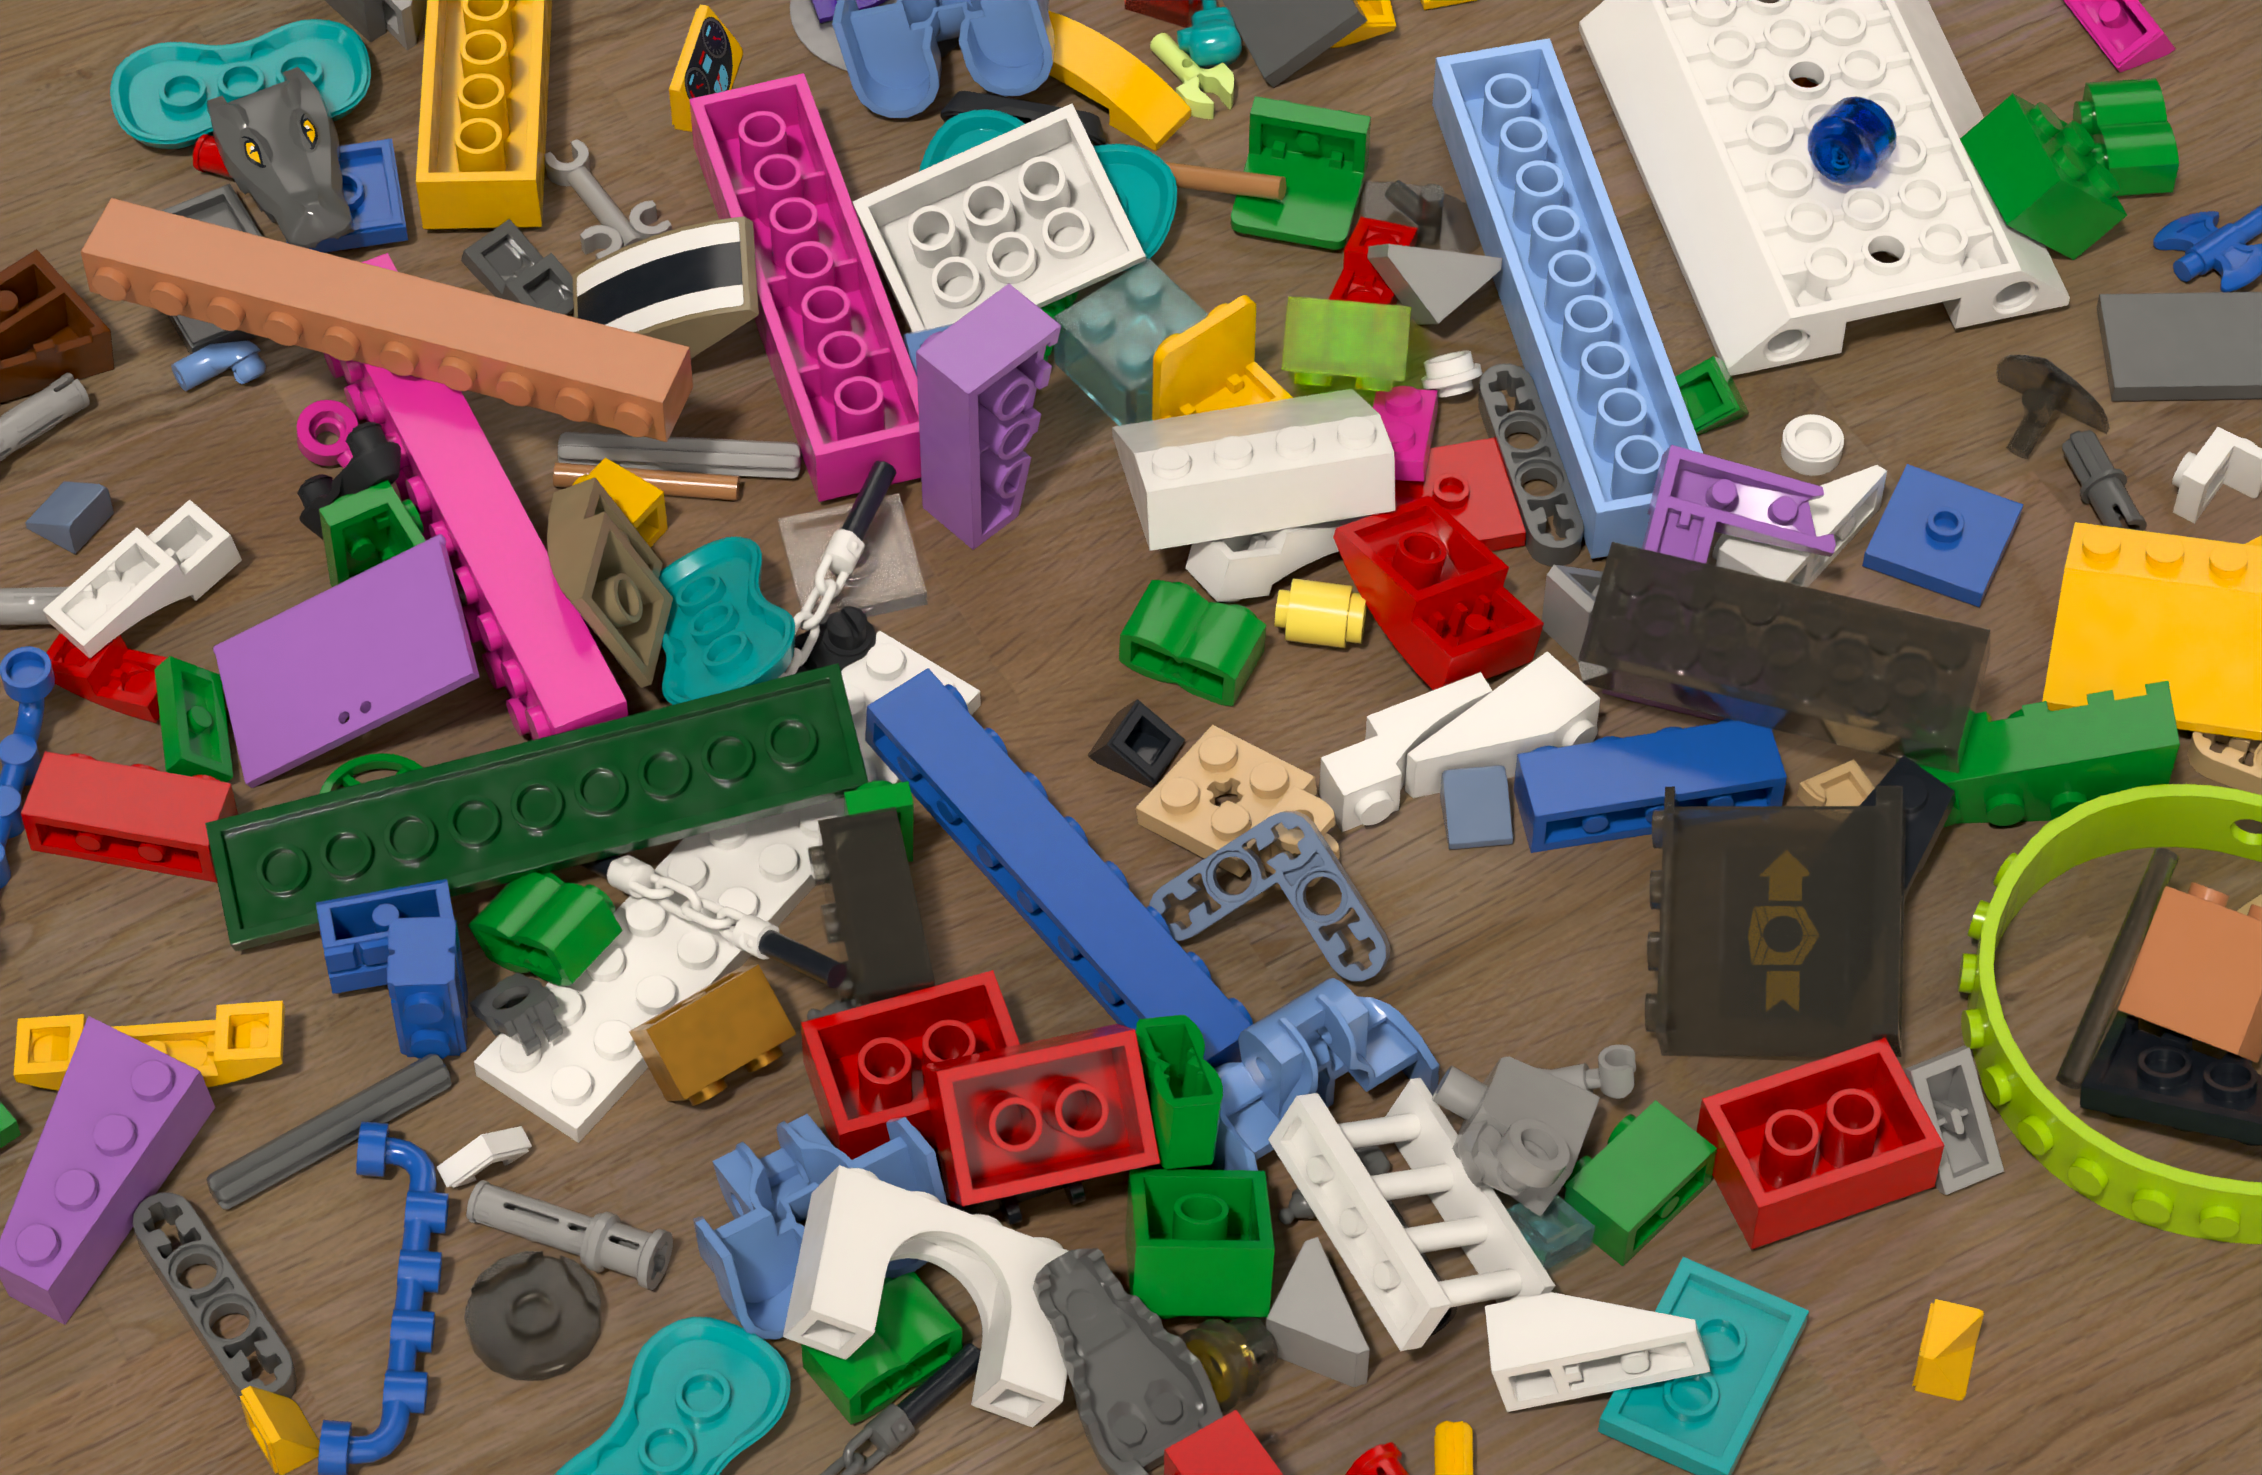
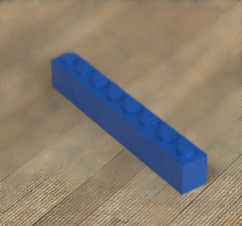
M927 668L867 706L866 743L901 782L909 781L911 793L1117 1024L1133 1028L1136 1031L1139 1019L1186 1015L1200 1029L1205 1042L1204 1060L1213 1068L1228 1062H1242L1238 1037L1241 1031L1253 1025L1252 1018L1243 1004L1235 998L1228 999L1212 982L1211 974L1203 960L1194 952L1186 953L1172 938L1169 927L1162 915L1152 906L1144 907L1129 890L1128 882L1122 871L1113 862H1104L1089 846L1086 834L1078 822L1070 816L1063 817L1048 801L1047 793L1039 779L1031 772L1023 773L1008 756L1006 746L999 735L991 728L983 729L969 713L964 698L951 684L944 686L933 672Z

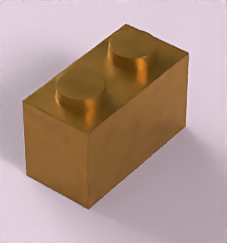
M759 964L739 967L629 1031L666 1101H678L689 1098L692 1106L700 1104L725 1090L728 1086L723 1077L743 1065L748 1073H751L781 1057L783 1052L779 1044L796 1035Z

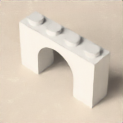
M839 1165L811 1194L783 1337L846 1360L875 1332L888 1263L905 1258L931 1262L951 1273L962 1283L973 1298L981 1318L982 1346L971 1405L1033 1428L1063 1402L1067 1379V1370L1060 1353L1055 1332L1039 1306L1033 1290V1284L1036 1274L1047 1263L1065 1254L1068 1250L1063 1249L1061 1244L1052 1239L1044 1237L1033 1238L1004 1227L993 1217L982 1214L972 1215L945 1205L937 1197L929 1193L920 1191L910 1192L879 1180L870 1171L860 1168H846Z

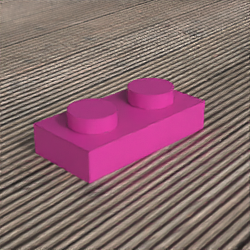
M1411 386L1377 387L1373 408L1380 414L1394 450L1395 480L1424 482L1438 412L1437 390L1416 389Z

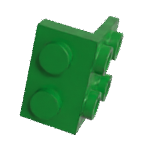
M1255 96L1250 111L1249 153L1243 172L1283 176L1286 178V193L1283 200L1236 195L1231 212V228L1238 233L1338 250L1345 247L1369 162L1371 116Z
M388 480L356 494L344 495L332 504L319 509L330 585L332 587L426 541L422 535L424 528L416 507L410 499L401 502Z

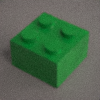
M2012 93L1960 138L2007 226L2072 260H2075L2127 216L2116 196V193L2120 191L2117 180L2103 165L2096 161L2091 152L2096 147L2091 135L2078 122L2072 120L2068 124L2059 119L2042 102L2034 105Z
M1137 1168L1129 1170L1125 1241L1130 1295L1139 1297L1143 1304L1161 1319L1177 1316H1219L1229 1320H1238L1245 1317H1268L1270 1313L1275 1247L1265 1171Z

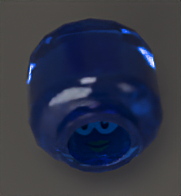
M1859 96L1846 97L1832 105L1815 122L1808 135L1807 149L1812 163L1823 176L1841 185H1859L1871 178L1889 160L1896 148L1897 132L1893 120L1884 108L1877 103Z

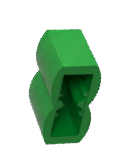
M2157 79L2086 82L2082 101L2074 103L2073 120L2081 124L2093 138L2096 147L2091 152L2096 161L2103 165L2117 180L2120 191L2116 193V196L2173 192L2179 168V156L2172 127L2167 121L2164 97Z
M1151 580L1120 634L1119 661L1131 670L1148 678L1166 683H1176L1187 692L1219 705L1234 706L1264 652L1266 624L1244 606L1208 602L1193 587L1185 583Z
M533 872L509 882L468 924V927L489 960L513 972L526 973L530 971L541 979L560 986L573 984L623 931L613 914L615 906L605 892L591 884H587L584 887L575 883H564L559 877L549 872L544 874Z
M1186 1015L1139 1019L1136 1025V1037L1160 1159L1159 1164L1165 1169L1210 1165L1215 1157L1223 1099V1085L1216 1070L1204 1060L1205 1042L1203 1035L1197 1025Z
M914 1272L906 1273L895 1279L887 1277L884 1280L874 1334L846 1360L801 1344L803 1368L850 1425L880 1412L895 1401L906 1389L922 1384L963 1348L962 1328Z

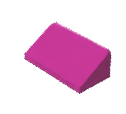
M2063 0L2120 73L2164 57L2175 50L2168 37L2139 0Z

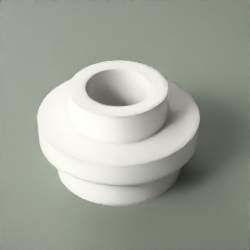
M1466 350L1440 355L1425 361L1426 376L1422 377L1421 380L1424 389H1436L1438 397H1449L1472 390V379L1481 376L1483 373L1481 365L1473 362L1471 351Z

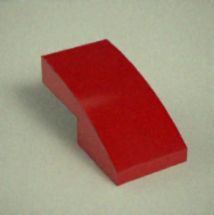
M1360 217L1344 249L1343 270L1326 302L1325 323L1379 334L1384 333L1398 298L1368 260V247L1383 244L1415 247L1418 228Z
M59 633L46 652L51 660L56 685L113 711L157 723L160 715L154 669L168 657L128 649L121 635H119L94 656L88 658L63 634Z

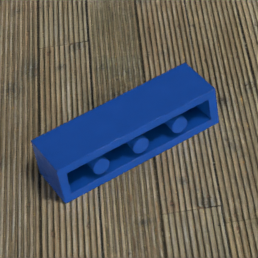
M1768 716L1747 719L1731 717L1715 724L1689 728L1667 727L1656 733L1624 738L1608 736L1591 743L1559 748L1543 746L1531 752L1517 754L1513 791L1530 852L1534 853L1777 815L1781 813L1787 776Z

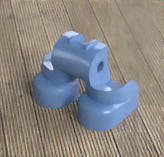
M837 0L832 25L852 87L862 104L872 112L888 118L911 117L923 112L934 101L939 89L942 71L941 54L937 44L939 41L959 38L963 58L973 80L985 90L1001 96H1021L1036 90L1047 80L1053 66L1055 43L1054 31L1048 14L1049 0H897L896 3L862 10L858 9L856 0Z
M1335 978L1327 979L1241 1031L1238 1041L1242 1062H1228L1214 1067L1223 1085V1099L1215 1157L1210 1167L1213 1170L1258 1171L1256 1160L1274 1150L1268 1139L1296 1096L1318 1093L1328 1108L1333 1105L1335 1079L1346 1072H1349L1360 1086L1368 1092L1393 1075L1403 1071L1409 1079L1421 1078L1433 1096L1438 1087L1439 1064L1420 1034L1398 1010L1390 1004L1373 997L1356 996L1343 982Z
M805 1114L790 1123L783 1121L778 1124L776 1129L781 1149L758 1159L753 1151L744 1142L736 1145L734 1151L713 1161L722 1194L735 1220L713 1230L703 1216L694 1218L696 1238L700 1256L715 1274L722 1299L747 1333H754L762 1339H780L783 1337L805 1226L798 1223L807 1219L812 1192L839 1165L846 1168H860L870 1171L881 1181L910 1192L920 1191L929 1193L937 1197L941 1203L948 1205L935 1151L906 1117L891 1119L886 1123L890 1137L889 1142L853 1160L835 1148L811 1117ZM910 1258L890 1261L885 1278H897L906 1273L915 1272L925 1265L927 1261Z

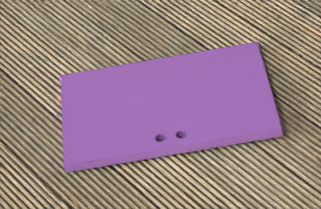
M438 534L213 647L245 784L251 788L480 677L446 548V539L442 534Z

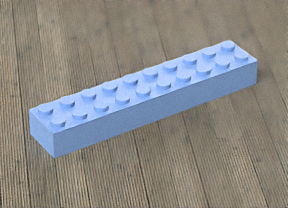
M1548 38L1436 57L1433 108L1485 256L1502 258L1501 270L1493 276V280L1524 368L1534 381L1578 505L1584 526L1583 537L1590 557L1594 559L1641 550L1650 515L1647 513L1662 455L1670 445L1703 453L1551 40Z

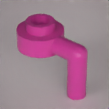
M320 400L307 406L301 412L297 421V444L301 453L315 464L323 466L340 464L345 468L351 458H353L350 448L345 441L353 428L358 426V421L353 411L345 404L334 400ZM322 432H332L339 439L334 444L325 445L319 443L316 437Z

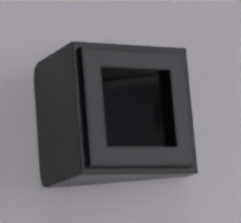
M1137 699L1116 713L1089 752L1088 757L1103 767L1151 788L1156 784L1185 739Z

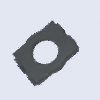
M519 972L497 983V986L484 991L476 996L475 1000L470 1002L475 1016L486 1022L488 1028L495 1036L501 1032L508 1037L517 1034L527 1056L541 1048V1041L532 1027V1023L535 1021H539L548 1042L563 1034L561 1024L553 1012L554 1009L559 1007L553 992L544 988L540 981L528 978ZM506 1004L507 1009H500Z

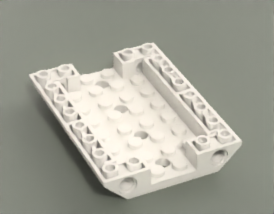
M1604 0L1579 22L1581 37L1717 356L1725 363L1727 371L1731 376L1841 353L1846 322L1943 302L1954 328L1957 329L2067 306L2069 304L2070 297L2046 246L2007 226L1960 141V138L1984 117L1928 0H1779L1775 3H1764L1759 0ZM1806 77L1809 81L1819 85L1805 88L1796 85L1792 80ZM1819 138H1822L1824 146L1829 149L1828 157L1831 153H1834L1849 167L1860 168L1861 170L1854 174H1841L1833 170L1828 163V157L1827 161L1824 160ZM1868 170L1874 171V172L1871 173V174H1868V175H1866V176L1860 177V176H1862L1863 174H1865ZM1831 176H1833V177L1836 178V179L1849 180V181H1851V182H1838V181H1834V180L1831 178ZM1878 251H1886L1889 255L1900 260L1893 263H1882L1875 260L1871 254Z

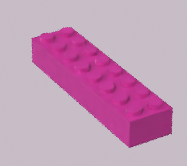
M802 73L689 99L693 145L719 219L745 216L753 221L759 315L754 320L797 442L800 445L818 502L859 493L876 461L887 462L896 469V475L891 485L921 478L917 376L805 74Z

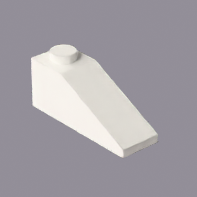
M1875 465L1821 485L1824 490V496L1808 501L1816 537L1834 534L1836 546L1831 557L1722 534L1714 547L1712 555L1717 560L1713 587L1774 624L1880 510L1887 471Z
M1545 652L1407 754L1405 791L1412 798L1440 793L1442 773L1450 769L1501 765L1506 769L1507 778L1515 777L1517 754L1531 752L1543 746L1559 748L1591 743L1598 732L1597 721L1600 697L1549 652Z
M1554 1292L1536 1296H1520L1510 1301L1485 1306L1491 1371L1507 1412L1710 1372L1709 1359L1694 1319Z

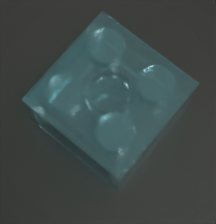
M1147 259L1054 316V320L1061 325L1058 343L1054 344L1055 364L1118 426L1152 421L1153 356L1157 348L1167 337L1175 333L1181 334L1205 319L1208 314L1150 259Z

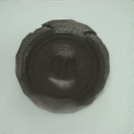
M523 1251L499 1259L478 1276L471 1288L472 1295L465 1308L464 1321L466 1332L474 1354L491 1371L513 1380L544 1381L568 1373L589 1356L601 1334L602 1304L593 1278L576 1261L560 1255V1259L543 1256V1251Z

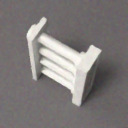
M1421 1078L1410 1079L1385 1117L1337 1124L1318 1093L1296 1096L1268 1140L1400 1351L1421 1348L1451 1307L1489 1300H1496L1497 1303H1501L1520 1296H1536L1551 1293L1556 1285L1493 1188L1488 1185L1476 1187L1468 1178L1461 1160L1456 1157L1452 1149L1458 1134L1439 1105L1432 1101L1433 1096ZM1395 1143L1411 1168L1410 1170L1370 1176L1354 1149ZM1428 1194L1445 1221L1403 1228L1387 1201ZM1462 1247L1478 1275L1437 1281L1420 1255L1426 1252Z

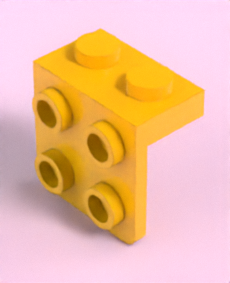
M1242 295L1229 304L1218 305L1205 319L1181 334L1175 333L1170 335L1159 345L1153 356L1152 420L1293 398L1255 362L1256 303L1247 295Z

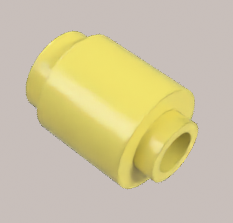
M1293 578L1290 591L1279 589L1274 626L1286 628L1285 641L1345 648L1346 642L1361 644L1366 618V600L1361 597L1360 593L1353 592V586Z

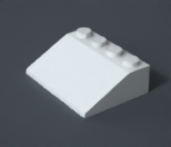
M1069 104L853 201L861 227L911 332L953 324L1007 284H1011L1041 308L1146 261L1141 245L1073 104Z
M1353 389L1112 427L1113 439L1150 551L1395 511V456L1392 444L1380 414Z

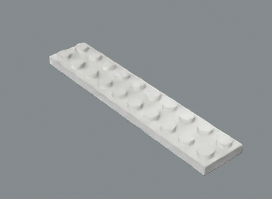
M881 631L876 634V644L868 651L867 655L846 666L841 672L868 781L883 780L895 784L901 782L899 778L865 741L866 711L869 704L927 668L933 672L944 686L951 684L960 692L971 715L981 706L980 690ZM844 798L684 838L655 869V874L661 877H670L692 888L699 898L711 900L724 907H732L746 915L752 914L778 927L846 853ZM676 891L667 897L668 900L679 906H682L684 902L689 900L686 896ZM630 895L613 913L623 931L573 984L560 986L548 982L544 987L553 992L559 1007L554 1009L553 1012L563 1029L562 1035L548 1042L537 1020L532 1023V1027L541 1041V1048L527 1056L517 1034L508 1037L501 1032L474 1061L477 1077L578 1143L648 1068L629 1031L738 969L751 956V954L737 948L733 942L724 938L719 929H711L696 921L683 919L661 907L657 899L647 897L635 898ZM704 908L701 909L702 914L716 919V913ZM736 923L733 926L729 927L731 931L734 930Z

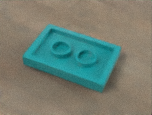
M1683 1257L1655 1312L1694 1319L1696 1321L1709 1359L1710 1372L1614 1391L1600 1417L1598 1432L1695 1475H1732L1806 1326L1809 1310Z

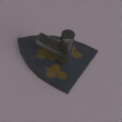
M1400 180L1395 182H1363L1360 215L1362 217L1418 228L1415 247L1471 254L1482 246L1468 205L1456 197L1445 194L1441 186L1437 184L1419 186L1403 183Z
M2008 355L1999 361L1996 371L1998 382L2023 394L2022 404L2025 415L2006 447L2010 452L2021 458L2028 459L2055 410L2107 434L2110 429L2109 421L2102 406L2077 381L2048 359L2029 355Z

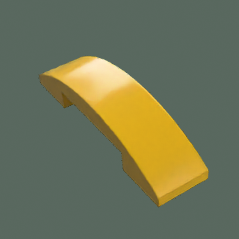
M1048 10L1054 31L1055 43L1053 66L1049 75L1108 108L1110 126L1150 149L1157 151L1191 117V108L1161 77L1130 52L1099 32L1066 16Z
M283 1000L216 1005V1020L112 1027L199 1070L207 1088L249 1078L283 1064L285 1020ZM85 1015L18 1018L13 1074L16 1082L59 1091L86 1023Z

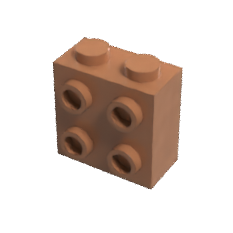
M2191 882L2188 893L2165 886L2118 1010L2258 1063L2262 1054V907L2251 904L2248 914L2245 915L2226 908L2229 899L2228 895L2203 885Z

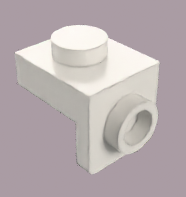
M2217 427L2197 455L2188 452L2179 464L2172 481L2173 485L2179 487L2173 513L2195 524L2223 484L2251 498H2257L2262 491V448L2248 439L2238 437Z

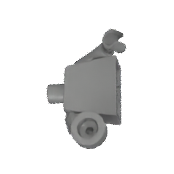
M1620 1044L1604 1048L1598 1056L1599 1068L1589 1069L1586 1063L1556 1069H1542L1532 1067L1510 1056L1502 1057L1483 1083L1451 1065L1436 1088L1432 1101L1464 1118L1452 1149L1456 1157L1461 1160L1470 1181L1476 1187L1488 1185L1508 1194L1526 1208L1541 1216L1573 1171L1600 1099L1599 1096L1593 1094V1089L1601 1088V1091L1606 1096L1620 1099L1626 1097L1634 1088V1072L1636 1071L1634 1050L1627 1045Z

